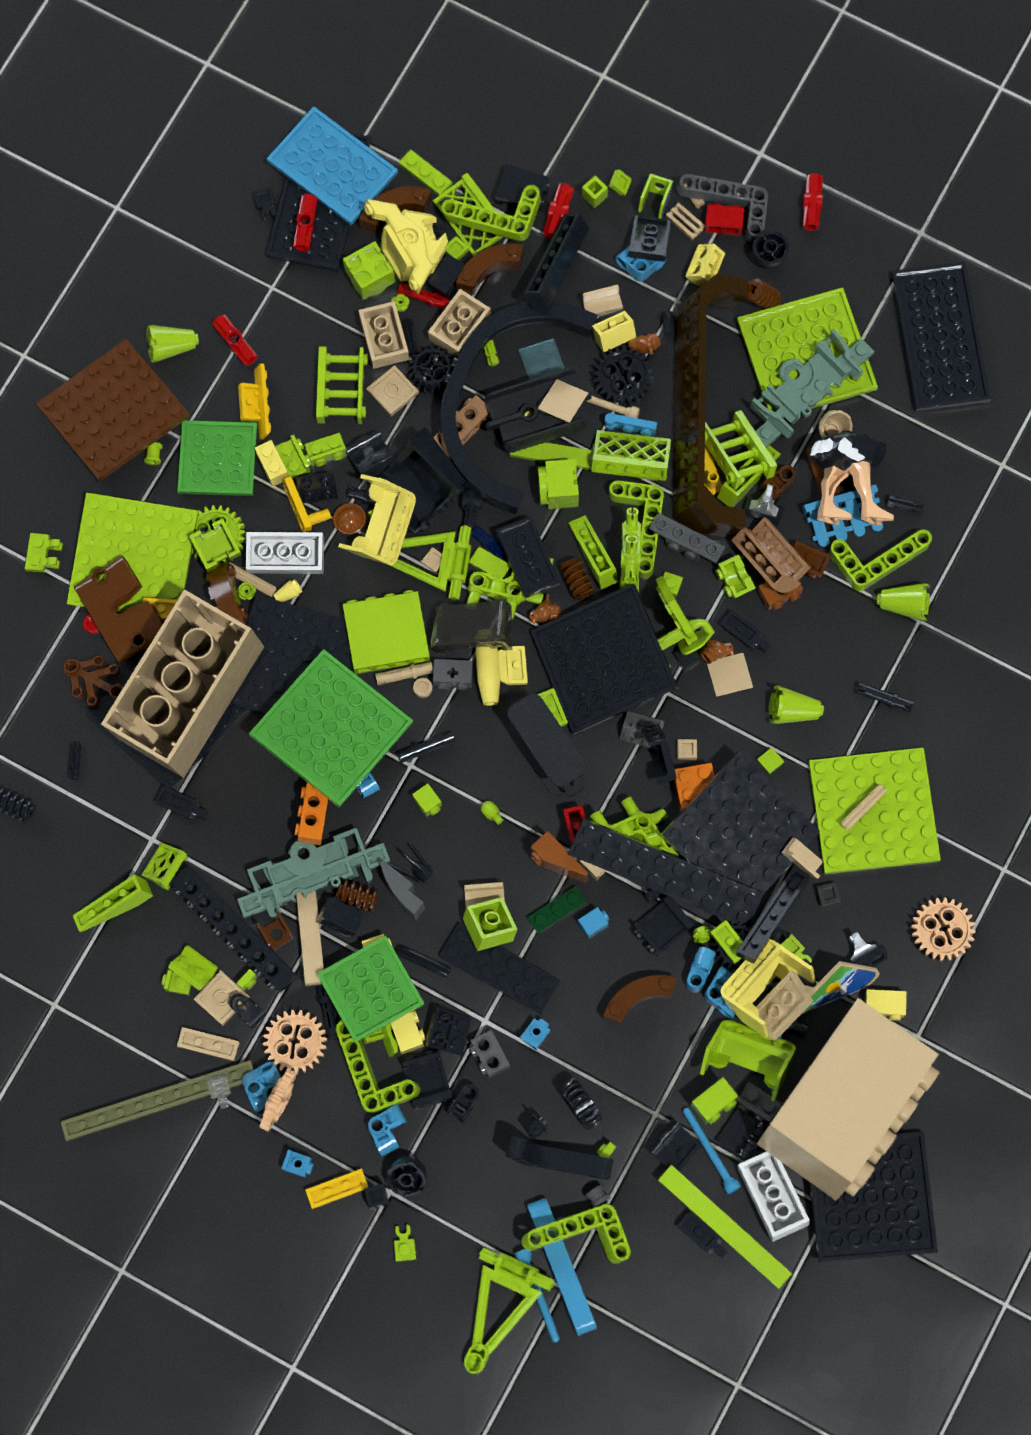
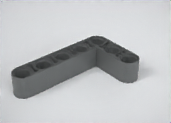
M685 174L681 177L677 185V192L683 197L747 208L744 237L749 243H753L757 236L751 230H755L758 234L764 231L768 192L764 188ZM683 183L688 184L690 187H685ZM701 187H706L708 191L702 190ZM719 190H723L726 194L720 193ZM737 193H741L744 197H739ZM754 196L760 197L761 200H757ZM753 213H757L759 217H755Z

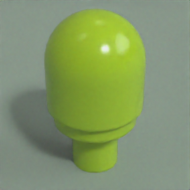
M492 801L482 803L481 812L490 821L494 820L498 825L504 821L499 815V808Z

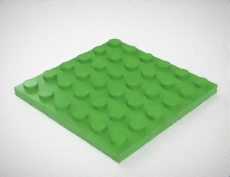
M323 649L251 730L249 736L340 808L410 727L413 720Z

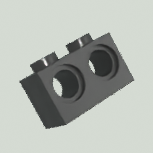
M492 1030L471 1040L472 1046L469 1049L474 1058L478 1056L481 1062L478 1066L483 1075L487 1074L490 1078L510 1067ZM486 1041L490 1047L486 1051H481L478 1048L479 1043ZM490 1059H496L499 1065L496 1068H490L487 1063Z

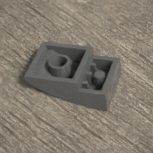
M382 860L380 863L391 894L400 907L416 921L425 910L424 902L413 894L415 892L413 883Z

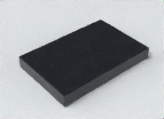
M635 215L628 257L665 262L671 220Z

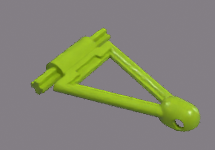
M466 525L460 526L459 538L456 543H454L456 531L404 538L401 548L444 542L438 578L399 559L394 565L389 566L446 592L447 582L451 581L448 598L460 600L462 584L466 582L472 547L469 541L472 528Z
M486 1248L480 1251L479 1259L494 1265L495 1269L493 1270L482 1265L473 1342L464 1361L467 1371L473 1374H478L484 1369L489 1355L543 1293L532 1288V1285L535 1284L550 1291L555 1281L540 1274L537 1268L505 1253L499 1255ZM492 1280L526 1297L491 1339L483 1345L490 1281Z

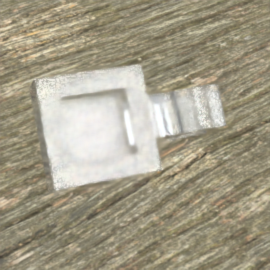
M226 1074L207 1078L211 1098H218L221 1109L229 1107L227 1095L231 1094V1089Z

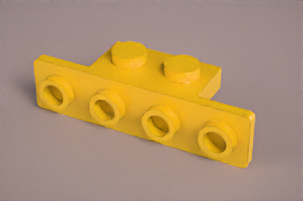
M259 364L254 369L255 384L240 383L238 385L240 420L258 422L259 439H264L271 431V424L268 419L270 407L267 405V371L264 364Z

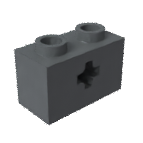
M434 659L433 685L437 686L438 689L456 687L458 690H467V688H472L473 662ZM452 672L455 673L454 678L450 677Z

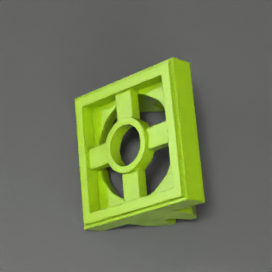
M161 843L143 871L142 876L161 888L169 890L171 887L169 883L183 860L187 861V854L182 850ZM173 854L175 858L173 862L170 864L169 859ZM166 860L165 864L160 868L161 862ZM168 869L164 876L158 878L162 871Z

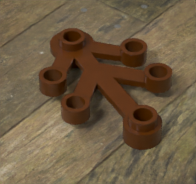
M100 655L79 662L77 659H69L64 663L63 667L66 676L71 678V694L75 699L79 700L84 696V691L79 685V677L85 680L88 697L86 702L91 708H96L99 705L94 685L108 692L115 701L118 697L116 694L123 689V686L120 684L112 686L100 679V677L107 675L116 677L121 672L117 664H111L109 667L103 668L106 662ZM93 666L102 668L91 672L83 670ZM96 699L93 704H90L91 700Z

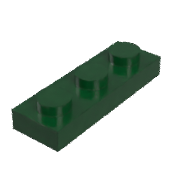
M577 886L527 917V919L539 935L585 905L587 901Z

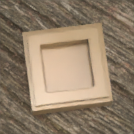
M432 547L421 560V563L436 574L440 570L442 553Z
M678 739V760H697V739Z

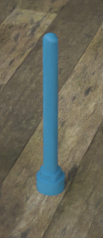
M684 1108L683 1114L724 1180V1190L727 1195L733 1193L741 1187L740 1183L734 1177L731 1178L691 1110Z
M524 1249L515 1253L518 1260L532 1266L530 1261L532 1260L531 1251ZM532 1285V1288L542 1292L539 1286ZM542 1293L537 1302L550 1337L556 1343L560 1338Z

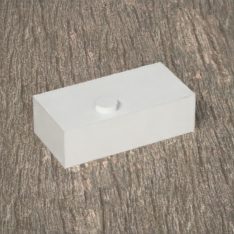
M247 532L246 571L249 573L324 574L323 533Z
M765 1152L738 1164V1171L772 1242L809 1226L810 1220L780 1160Z

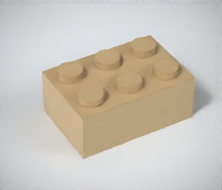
M459 289L428 331L429 341L437 346L440 345L443 350L447 349L448 353H452L454 357L458 358L464 344L473 331L491 316V308Z
M395 301L359 310L360 321L373 369L409 360L408 348Z

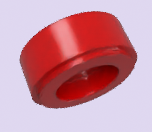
M91 615L86 616L83 621V627L89 634L99 633L100 631Z

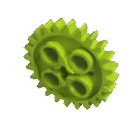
M212 505L210 511L205 507L204 513L198 510L199 516L195 532L199 531L202 527H207V532L202 533L204 535L212 531L209 521L215 523L223 518L240 550L244 549L240 543H246L245 538L242 537L246 535V531L242 530L245 526L244 523H240L242 521L241 517L236 518L235 511L230 514V509L227 508L223 511L221 505L218 510L215 509L214 505ZM193 545L191 554L195 553L194 557L197 560L200 556Z

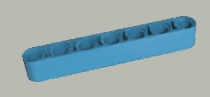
M546 1197L527 1205L536 1228L555 1222ZM548 1229V1235L554 1238V1232ZM563 1240L543 1247L578 1336L597 1329Z

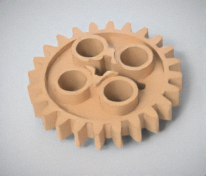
M936 898L935 904L929 900L928 907L924 904L921 906L923 912L917 910L916 914L919 918H913V921L917 924L911 926V929L916 930V932L912 933V937L918 938L914 944L920 943L919 951L925 949V956L931 953L932 960L939 956V960L942 962L944 956H946L947 960L950 961L952 955L957 959L959 957L958 952L964 955L966 952L963 947L969 949L971 945L968 942L974 941V938L970 936L976 932L970 929V927L975 925V922H969L972 915L966 916L965 913L968 909L961 910L962 903L955 906L954 899L947 903V898H944L942 903H940L939 898ZM943 913H950L952 920L946 921L943 918ZM928 920L932 921L935 924V928H927L925 922ZM941 926H942L943 928L946 927V928H947V931H946V932H944V931H941V932H940L939 929H940ZM952 930H958L961 933V938H954ZM947 937L952 942V945H949ZM934 939H942L944 945L942 947L936 946Z
M292 1010L289 1016L284 1011V1018L277 1015V1022L270 1021L273 1027H266V1030L270 1033L263 1035L265 1039H268L267 1042L263 1043V1046L269 1047L264 1051L265 1054H271L268 1060L272 1061L275 1059L274 1064L275 1066L280 1064L281 1072L285 1068L294 1069L297 1074L301 1068L306 1073L307 1066L314 1069L312 1063L319 1064L320 1062L317 1057H324V1054L320 1051L327 1049L325 1045H322L323 1042L327 1041V1038L321 1037L326 1033L325 1030H319L322 1024L318 1023L315 1025L317 1018L314 1017L310 1020L309 1012L304 1017L302 1010L299 1011L298 1015ZM300 1025V1029L297 1035V1039L300 1043H297L295 1045L294 1058L290 1059V1055L293 1050V1045L290 1041H294L296 1034V1026ZM291 1026L293 1028L290 1035H283L282 1030L284 1027ZM306 1029L312 1031V1035L308 1039L302 1038V1032ZM282 1045H286L289 1048L288 1052L284 1055L278 1053V1049ZM300 1049L308 1050V1055L305 1058L298 1057Z
M287 1069L283 1077L279 1078L265 1104L260 1128L269 1131L274 1122L278 1121L290 1100L294 1086L293 1082L297 1075L296 1072Z

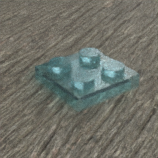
M554 338L519 349V355L529 380L565 369Z

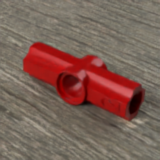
M816 173L807 175L806 193H804L803 228L808 231H814L819 228L820 211L823 202V195L821 194L823 176Z
M565 183L559 184L554 201L550 204L547 215L548 219L543 230V236L552 240L564 214L569 213V204L574 193V188Z
M305 194L301 197L293 245L294 249L305 252L310 250L318 198L312 194ZM304 221H309V222H310V223L307 224V225L301 224V223L304 222Z
M225 314L216 317L212 325L227 343L229 349L235 353L244 366H250L254 363L258 356L242 337L241 332L234 327ZM233 338H238V339H239V340H238L237 342H235V343L230 342Z

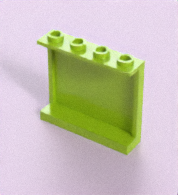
M408 590L400 595L386 594L384 597L377 599L376 597H368L365 601L359 602L357 600H350L343 604L355 674L430 662L418 591Z

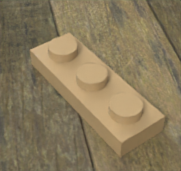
M182 1027L177 1047L235 1062L240 1042Z

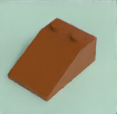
M548 831L531 846V859L537 866L541 865L547 870L583 883L588 881V872L572 856L568 855V851Z

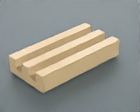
M679 202L676 204V207H673L666 214V218L671 220L692 241L705 229V225ZM675 214L685 225L691 228L695 233L693 234L691 231H689L683 224H681L675 217H673V215Z

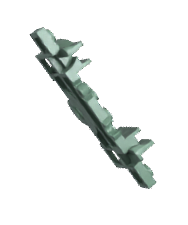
M833 329L825 342L822 340L816 344L814 350L816 355L807 364L803 365L800 362L801 360L798 359L786 361L780 368V378H782L784 384L780 385L777 389L769 385L761 393V398L758 400L754 398L751 401L750 408L765 422L755 431L764 446L767 448L781 434L786 438L793 436V428L784 419L786 418L793 425L800 419L801 413L805 418L810 417L812 412L810 407H814L825 396L832 395L833 391L830 390V386L835 385L839 389L841 382L849 375L855 380L863 375L860 366L875 351L863 339L859 340L849 349L843 338ZM830 342L842 352L838 358H835L828 344ZM795 369L799 371L800 376L798 379H792L789 376V372ZM764 400H766L767 402L772 404L777 409V411L773 412L765 406H763L761 403Z
M357 828L334 836V842L316 848L315 844L295 841L288 853L291 858L274 865L271 861L247 870L255 892L237 899L244 918L268 910L270 917L278 919L276 913L280 912L281 914L280 906L288 905L287 902L289 901L296 902L295 895L297 893H303L306 899L309 893L327 887L329 882H331L332 887L338 888L341 885L339 878L344 880L349 878L351 881L359 876L356 867L362 868L367 883H371L373 879L371 870L381 866L382 860L386 863L391 862L384 843L365 850ZM355 834L359 852L348 856L345 837ZM302 848H306L310 852L309 857L306 859H301L298 856V852ZM263 869L272 886L261 889L253 872Z

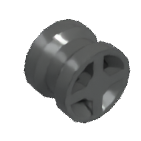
M601 1184L585 1195L587 1199L591 1200L593 1208L600 1206L610 1198L608 1194L604 1193Z

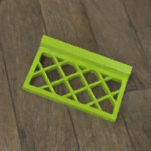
M468 173L461 176L462 179L433 200L442 214V206L439 202L444 198L464 200L463 203L472 201L476 203L477 207L495 211ZM463 186L466 190L465 196H455L456 190ZM451 208L447 211H449V213H452L455 209ZM449 222L463 243L469 247V251L473 256L503 238V236L496 235L494 238H486L487 232L485 231L483 237L473 236L474 228H471L470 236L462 235L463 225ZM501 223V224L499 225V227H505V226H506L505 223ZM472 240L482 241L481 247L476 251L471 247Z
M597 430L591 472L666 481L671 439ZM600 437L608 438L610 441L604 444ZM627 440L629 443L622 446L619 441ZM645 442L647 446L641 449L637 443ZM613 444L618 448L614 452L608 448ZM658 444L667 445L661 451L656 447ZM633 446L637 452L631 455L627 449ZM650 449L656 453L651 457L646 453ZM604 450L608 455H598V453ZM623 452L627 457H617V455ZM639 455H642L645 458V460L635 458ZM660 457L664 462H656L654 460Z

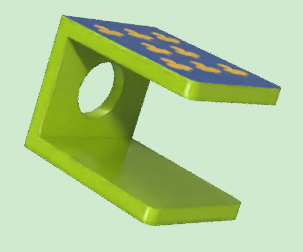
M650 174L640 198L638 212H642L650 191L664 196L658 217L662 219L671 195L673 181ZM660 183L665 188H658L655 184Z

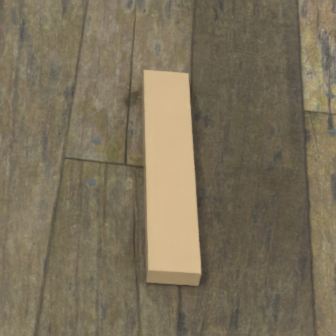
M315 891L309 893L305 899L304 894L299 892L296 895L305 985H319L322 983L317 973L324 970L320 925L315 922L318 917L317 895Z

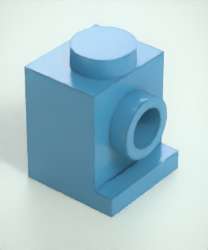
M534 1018L521 1035V1040L537 1051L550 1033L549 1024L541 1018L538 1021ZM539 1029L540 1034L534 1035L533 1030Z
M288 1150L282 1170L306 1178L307 1174H311L314 1163H311L312 1158ZM298 1160L302 1162V1166L299 1168L295 1167V1162Z

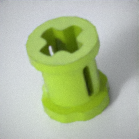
M154 442L147 447V455L144 458L146 464H161V459H159L160 450L162 449L161 443Z

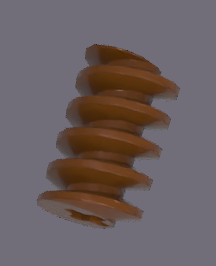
M752 279L747 283V300L763 309L779 306L781 294L776 288L760 279Z
M575 557L564 562L560 569L564 571L563 576L567 578L566 582L570 585L569 589L574 591L572 593L573 597L581 600L593 594L596 588H589L593 585V581H586L590 578V575H583L587 568L581 569L580 567L584 565V562H577L579 557Z
M348 879L341 883L336 894L337 898L340 899L341 897L342 903L345 904L348 900V905L353 906L356 902L358 909L363 905V911L366 912L370 908L371 914L374 912L378 901L377 889L370 893V887L368 886L363 891V884L356 888V882L353 881L349 886Z

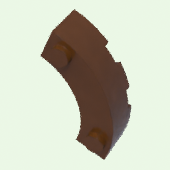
M406 186L386 191L374 200L396 204L400 212L415 208L417 212L426 213L432 198L430 189ZM365 209L359 217L360 228L376 234L382 227L381 223L385 222L373 219L371 215L366 214Z
M500 244L476 254L461 270L456 282L457 291L461 289L467 294L475 295L479 285L492 272L520 270L524 255V245Z
M226 561L219 564V567L206 573V580L211 583L210 587H208L209 595L213 602L216 601L217 609L246 624L249 616L245 607H242L235 583V575L237 573L234 566Z
M653 975L629 983L612 998L605 1010L603 1020L622 1025L626 1015L638 1003L655 998L671 1000L677 978Z

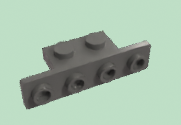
M660 513L656 515L650 526L651 531L666 538L665 544L669 549L684 553V556L690 560L696 559L699 561L702 556L717 563L725 549V546Z

